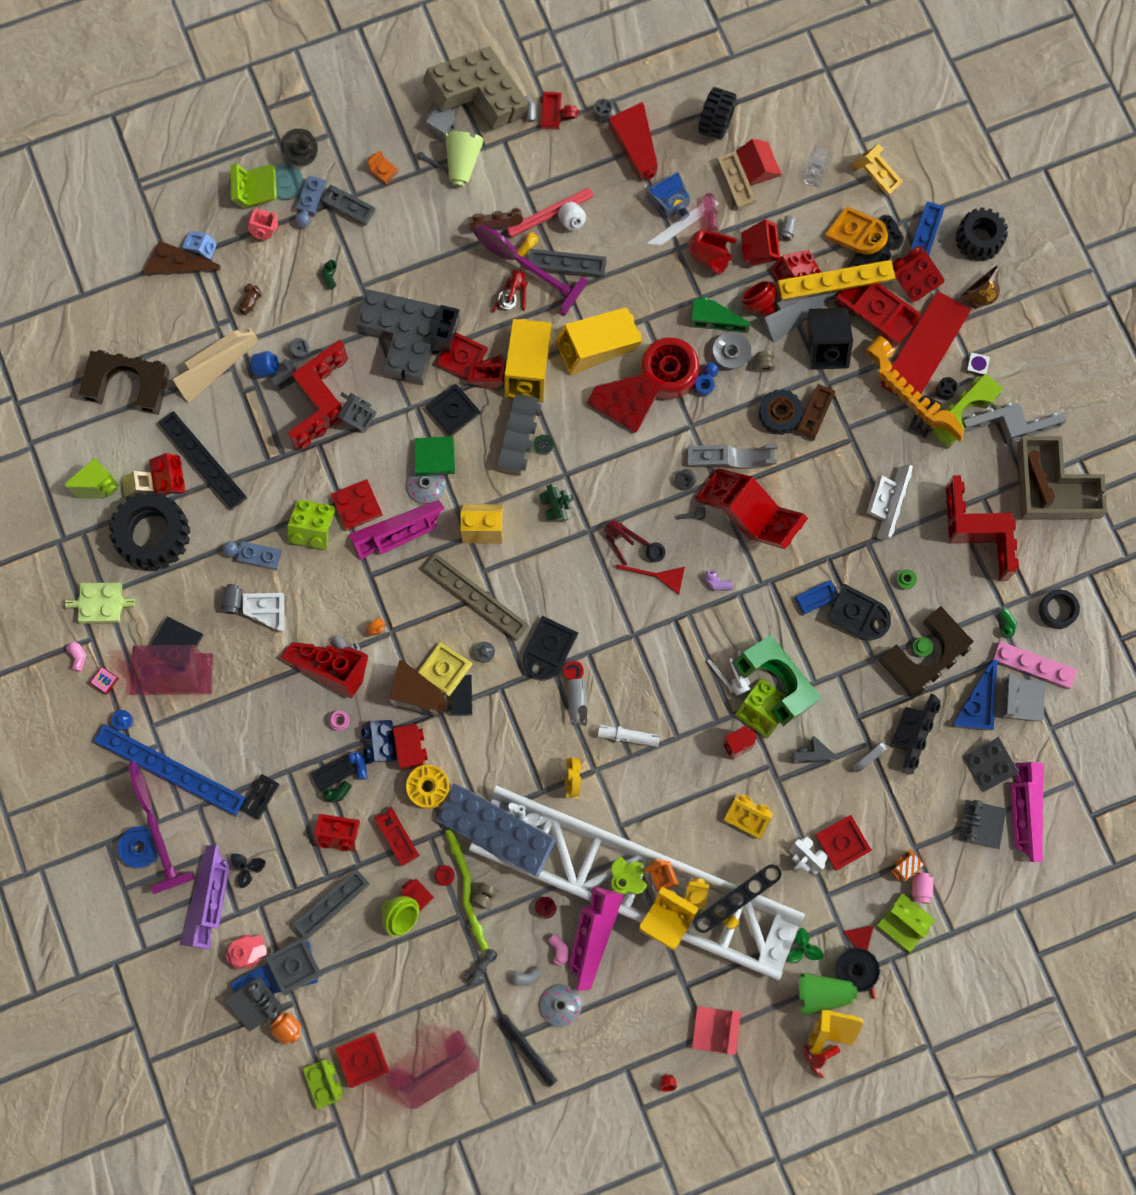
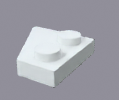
M284 593L243 594V614L279 632H284Z

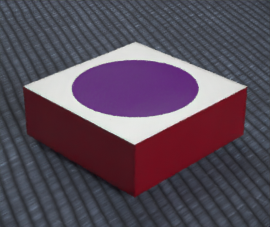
M971 352L966 373L984 376L987 374L990 357Z

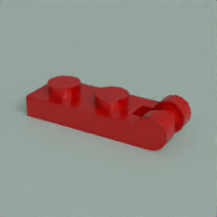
M390 807L386 809L387 812L374 816V819L403 867L420 857L395 811ZM392 819L393 824L386 827L384 822Z

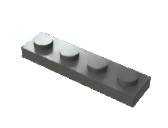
M530 249L529 261L544 271L601 278L605 276L607 257Z
M356 868L295 921L293 925L308 940L363 892L370 883Z

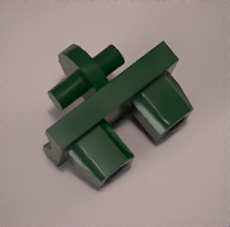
M552 484L546 486L547 490L540 493L539 497L543 505L552 504L553 508L545 511L547 521H567L568 517L565 510L571 509L569 503L574 500L573 495H566L565 490H561L559 493L558 487H553Z

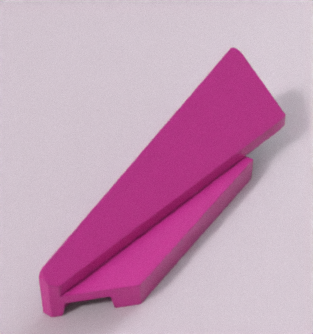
M437 500L350 533L349 537L361 560L377 549L380 554H383L434 530L437 526V518L440 512L444 510V506Z
M1037 762L1015 763L1019 771L1015 775L1017 783L1010 784L1014 845L1020 851H1023L1030 858L1031 862H1042L1044 765Z
M592 887L590 908L582 907L569 963L571 973H575L577 977L575 987L577 991L590 990L592 988L623 899V894Z

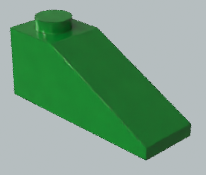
M706 297L694 298L691 327L748 333L749 321L714 300H709Z

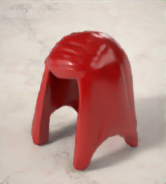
M699 230L690 237L688 250L693 259L717 275H721L728 267L729 261L732 260L726 244L727 242L735 244L737 239L718 232Z

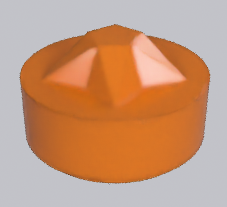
M378 618L371 622L365 631L369 636L379 635L386 624L381 618Z

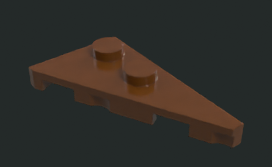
M159 240L143 272L146 276L163 273L164 275H171L172 273L192 274L194 271L209 273L220 271L221 266Z

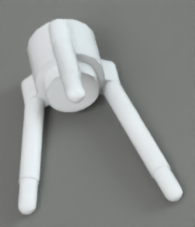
M741 651L737 652L738 657L741 655ZM732 658L729 659V662L736 677L731 680L732 685L709 659L707 660V663L728 687L730 694L734 692L736 696H739L751 690L748 677L744 678L739 675L737 668L732 663Z

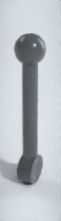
M423 152L417 154L419 159L432 163L449 175L448 167L430 159Z

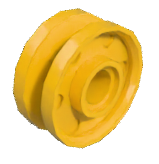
M434 765L417 767L410 773L406 782L409 799L414 805L422 809L439 807L445 802L449 794L450 785L446 774ZM431 782L434 788L430 792H425L422 790L423 784Z

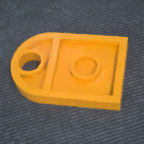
M848 206L845 207L825 234L826 239L860 254H872L884 247L888 239L887 229L882 221ZM875 237L881 238L878 242L871 241Z

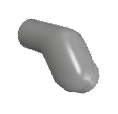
M526 96L525 99L529 103L526 111V120L535 121V103L529 96Z
M340 634L332 638L336 648L344 649V647H351L360 651L358 644L345 643Z
M535 966L528 974L514 971L510 978L516 986H530L543 973Z

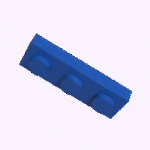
M926 202L911 249L922 245L928 255L930 254L945 209L944 206Z

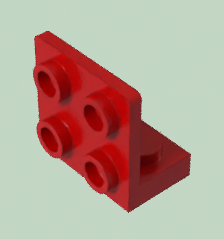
M809 250L784 254L780 257L781 260L776 261L770 267L777 282L778 280L822 273Z

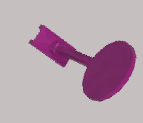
M477 225L473 231L476 238L492 253L506 260H516L525 269L558 290L559 294L565 297L559 313L564 316L568 313L586 287L588 280L582 276L572 288L567 284L564 285L525 257L518 255L514 246L497 231L484 225Z
M135 761L129 762L132 784L142 808L147 813V822L164 868L163 874L165 879L151 886L152 893L156 894L196 879L193 871L177 875L175 867H172L157 820L152 813V803L144 777Z

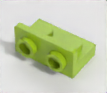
M325 1059L303 1069L317 1109L342 1100L341 1095L344 1092L340 1082L336 1083L334 1074H336L333 1062L329 1063L328 1059Z

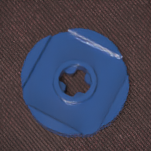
M137 826L128 829L118 842L119 857L125 864L133 868H146L158 859L159 854L151 830L146 827ZM138 842H141V845H144V849H142L141 853H138L137 850H134V847L138 845Z

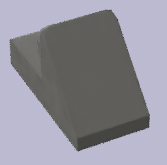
M812 736V752H809V749H798L797 753L792 755V764L833 762L836 758L832 751L815 736Z

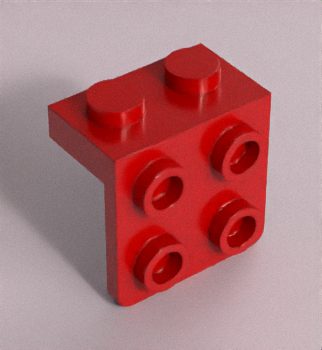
M922 245L912 248L905 257L898 258L892 263L896 279L912 302H917L945 282L944 277Z

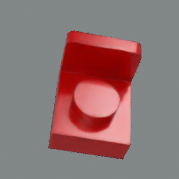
M417 878L408 880L402 886L404 890L401 893L418 903L419 912L435 898Z

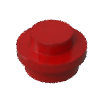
M565 105L560 110L563 119H576L579 109H576L574 105Z
M447 865L439 866L434 873L435 881L441 886L450 885L455 879L454 870Z

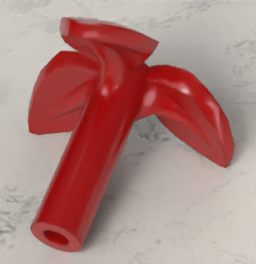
M807 1044L804 1045L806 1062L811 1064L810 1069L812 1072L823 1079L824 1076L819 1069L824 1066L826 1060L840 1053L839 1047L835 1045L821 1054L811 1055Z

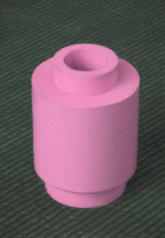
M917 873V876L912 877L911 897H914L913 902L930 903V898H933V878L929 877V873Z

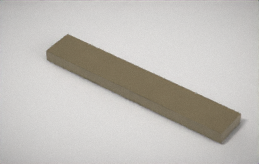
M436 553L423 567L426 573L515 641L529 627V624Z

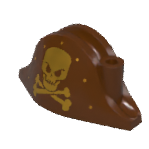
M995 266L957 299L959 301L968 300L974 309L981 305L986 306L994 303L1000 293L998 283L999 266Z

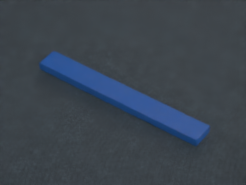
M103 724L93 741L129 761H135L137 765L235 816L238 815L247 799Z

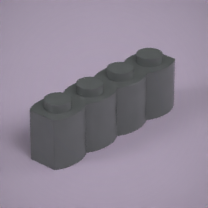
M515 394L498 460V471L520 476L522 470L526 471L528 459H525L527 452H531L533 441H530L531 434L535 435L537 423L534 420L536 416L540 415L542 407L539 404V398Z

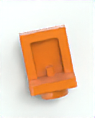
M656 859L649 863L650 866L644 868L645 873L651 874L657 892L662 887L668 890L678 885L670 861Z

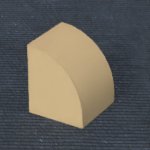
M133 471L122 479L124 498L129 496L135 498L136 493L142 492L144 495H147V491H154L151 472Z

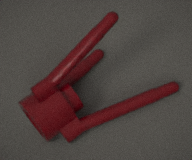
M616 519L612 520L604 529L607 533L606 538L610 541L625 566L627 562L614 538L619 540L623 537L631 545H634V542L625 534L626 532L646 546L650 544Z

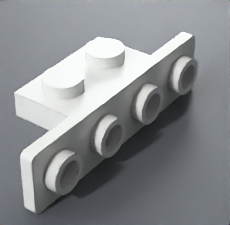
M911 465L898 467L894 481L884 476L877 477L866 513L882 520L877 535L879 540L890 539L894 534L896 520L900 515V507L906 495L908 481L912 476L913 466Z

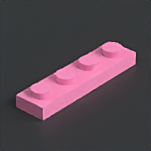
M1001 641L998 643L993 660H998V664L1066 689L1071 688L1077 671L1075 668Z

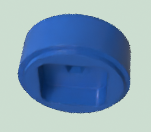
M118 710L113 714L111 722L117 730L126 731L132 726L133 717L126 710Z

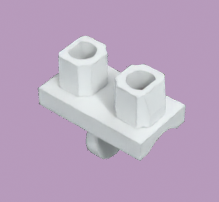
M806 836L801 840L798 839L788 851L794 855L791 859L797 863L793 868L795 871L801 867L806 873L810 871L816 876L826 866L824 863L828 856L820 850L814 854L810 850L813 841Z

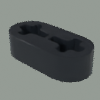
M882 215L878 220L884 221L886 224L889 223L886 244L890 250H898L903 244L904 237L893 217ZM892 237L894 240L898 239L897 244L895 242H891Z

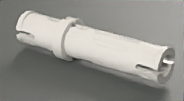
M600 724L598 731L599 738L616 740L615 742L624 741L657 748L659 746V734L623 729L622 726L610 727Z

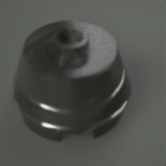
M301 128L291 129L285 133L281 140V151L289 163L295 166H307L317 156L318 143L308 130Z

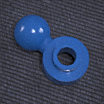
M709 362L705 364L703 368L704 375L699 376L694 385L697 394L708 396L712 393L715 386L712 378L719 371L715 363ZM701 385H705L707 389H702Z

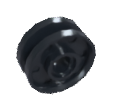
M851 948L843 952L837 959L835 966L836 977L839 980L852 982L853 986H857V992H866L873 988L879 980L880 965L875 955L870 951L862 948ZM855 964L862 965V975L855 976L852 973V967Z

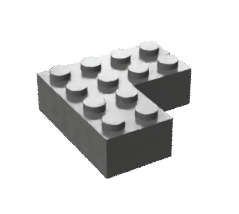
M366 289L356 323L358 332L392 341L384 366L386 377L403 381L402 371H405L406 382L423 386L433 350H431V335L440 306Z

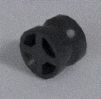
M951 377L942 378L935 389L937 397L941 400H950L956 393L958 384Z

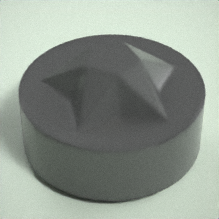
M295 338L290 342L288 350L294 358H303L309 351V345L306 340Z
M683 469L676 475V484L681 489L688 490L696 483V475L692 470Z
M481 642L475 647V657L478 661L487 663L494 658L495 650L491 643Z

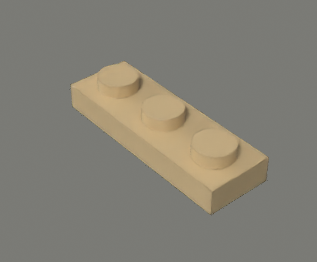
M736 151L718 157L719 164L738 210L756 203Z

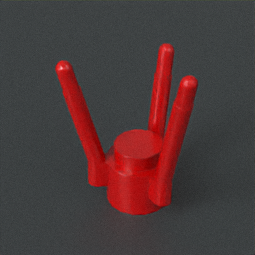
M513 270L510 277L507 278L502 291L507 290L510 286L511 290L508 300L511 301L515 290L522 288V310L525 311L526 288L528 282L525 281L526 274L519 270ZM496 301L492 309L493 313L496 312L499 306L498 301Z

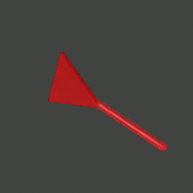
M619 564L616 565L618 569L657 577L678 595L680 593L685 567L654 573Z
M874 925L843 932L856 948L868 950ZM873 987L870 989L872 999H875L876 995Z

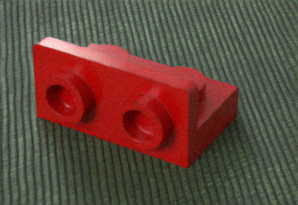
M319 814L314 832V844L321 848H334L344 852H354L360 820Z

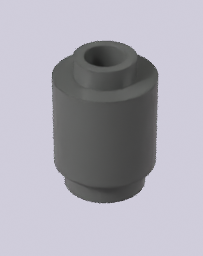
M227 584V587L222 588L220 605L222 613L238 614V610L241 609L243 592L242 589H239V585Z

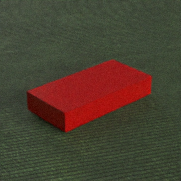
M543 91L541 129L560 130L562 92Z

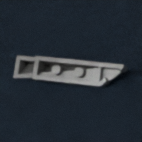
M843 290L779 301L776 305V312L764 318L763 327L772 341L777 342L808 318L809 309L823 307Z

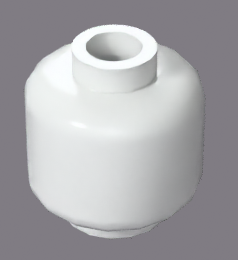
M568 202L559 209L558 219L565 228L574 231L584 225L586 214L578 204Z

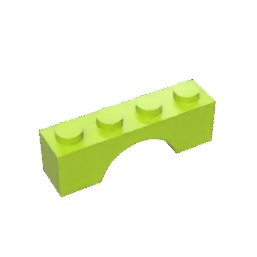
M987 374L982 378L978 376L971 384L972 389L969 392L965 390L958 397L960 401L956 405L951 404L947 409L957 418L963 431H965L961 419L962 412L972 406H980L987 409L1003 391V388ZM934 428L931 432L948 449L957 441L949 431L943 428Z

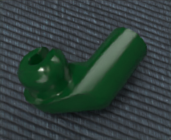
M328 260L321 271V277L329 290L337 286L333 279L337 263L334 260Z
M344 780L338 789L323 790L322 797L329 803L340 802L347 795L352 785Z

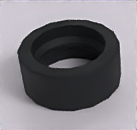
M1053 590L1039 604L1041 620L1045 625L1054 629L1067 628L1076 621L1080 613L1078 599L1067 590ZM1062 598L1070 605L1071 614L1067 619L1059 621L1051 617L1048 612V604L1052 599Z

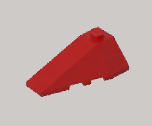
M291 642L280 658L333 691L352 699L363 683L368 654L351 647L339 649L329 645L326 647H316L314 644Z

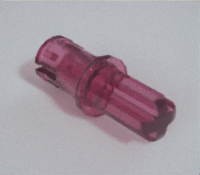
M707 193L703 196L705 210L703 216H705L706 231H713L714 229L716 232L718 231V210H716L715 196L713 193Z

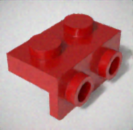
M164 453L149 460L153 489L156 495L159 492L166 496L174 492L185 493V481L179 455Z

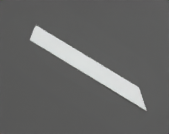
M713 198L708 199L691 211L685 220L677 221L646 244H664L720 203Z

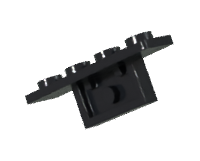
M930 694L924 711L905 707L891 743L894 747L909 750L903 764V769L909 774H913L914 770L919 766L920 754L926 747L928 733L933 729V720L940 710V700L935 694Z

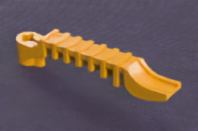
M878 336L865 349L868 357L880 367L878 379H882L887 387L892 388L895 395L898 394L900 399L905 401L908 407L915 411L917 416L923 418V422H927L932 428H943L949 431L961 442L964 436L963 428L950 411L941 410L937 412L940 409V405L937 402L927 410L926 408L930 404V400L927 397L919 403L921 394L917 391L912 396L911 393L914 388L910 384L904 388L906 384L904 377H901L898 381L896 380L899 372L896 369L892 372L890 371L892 364L888 360L895 352V349L884 337Z

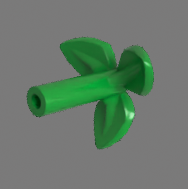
M800 928L796 933L795 941L800 948H791L788 953L789 962H800L804 953H806L809 960H820L824 957L819 947L808 943L810 936L804 928Z

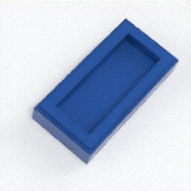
M830 580L795 596L794 599L804 616L834 602L838 593Z

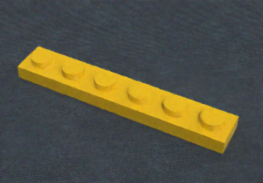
M888 260L778 280L777 284L781 301L894 281L895 274L892 261Z

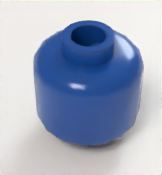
M270 351L255 353L251 357V362H249L250 372L254 373L258 378L273 376L279 369V360Z

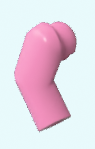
M554 934L548 942L556 949V956L553 958L554 963L557 966H562L568 960V947Z

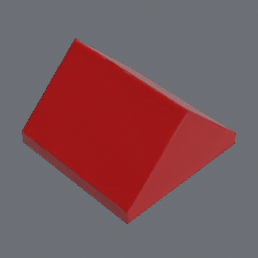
M751 139L736 150L750 186L782 175L768 141Z

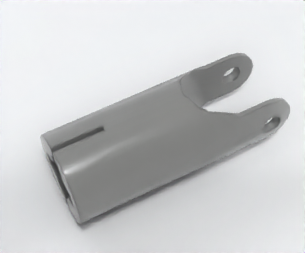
M585 679L568 680L570 722L572 725H576L578 722L577 713H579L581 725L586 726L588 723Z

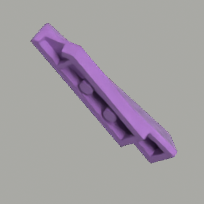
M207 845L205 848L180 940L181 946L210 949L211 928L219 929L230 866L226 860L222 859L218 852L219 846Z

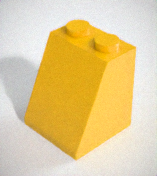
M463 504L460 528L463 543L503 544V504Z

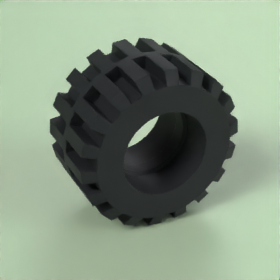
M713 87L710 90L699 120L698 131L700 134L722 140L729 128L737 102L735 93Z
M982 207L979 211L973 209L971 213L968 212L963 217L957 229L955 240L958 242V249L961 248V253L963 255L967 254L968 259L971 260L973 257L975 261L980 259L987 261L988 258L992 259L1000 252L1008 236V231H1006L1008 226L1004 224L1005 219L1003 217L1000 218V213L997 211L993 213V209L989 208L987 211L985 207ZM983 229L989 233L991 239L987 241L980 240L974 236L972 230Z

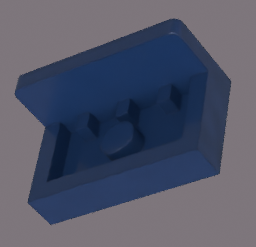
M392 720L369 721L363 724L361 738L364 743L363 757L366 765L375 762L396 761Z

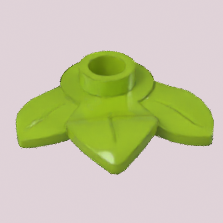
M618 857L611 867L613 875L611 888L614 892L623 895L628 892L640 894L647 888L648 885L641 880L644 874V864L642 862L627 864L622 857ZM618 881H623L625 886L621 887Z

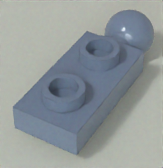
M308 175L296 207L297 212H301L295 217V223L298 227H307L310 224L309 215H316L320 200L327 186L326 180Z
M231 541L226 542L222 547V552L227 557L238 555V562L277 570L282 552L280 549L242 541L241 547H238L236 543Z

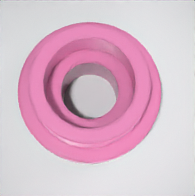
M339 710L331 714L329 723L334 730L343 731L349 726L350 718L346 712ZM343 718V723L337 724L336 720Z

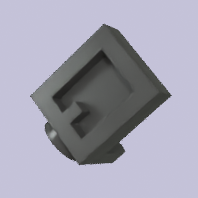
M287 359L283 360L287 370L280 371L271 378L277 392L295 382L292 373L297 369L293 362L289 364Z

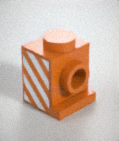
M911 849L904 853L907 856L906 858L901 856L894 862L896 867L890 871L891 875L897 881L901 880L902 883L924 866L923 862Z

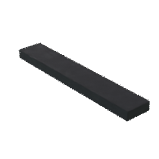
M174 411L158 422L231 510L247 499V496Z

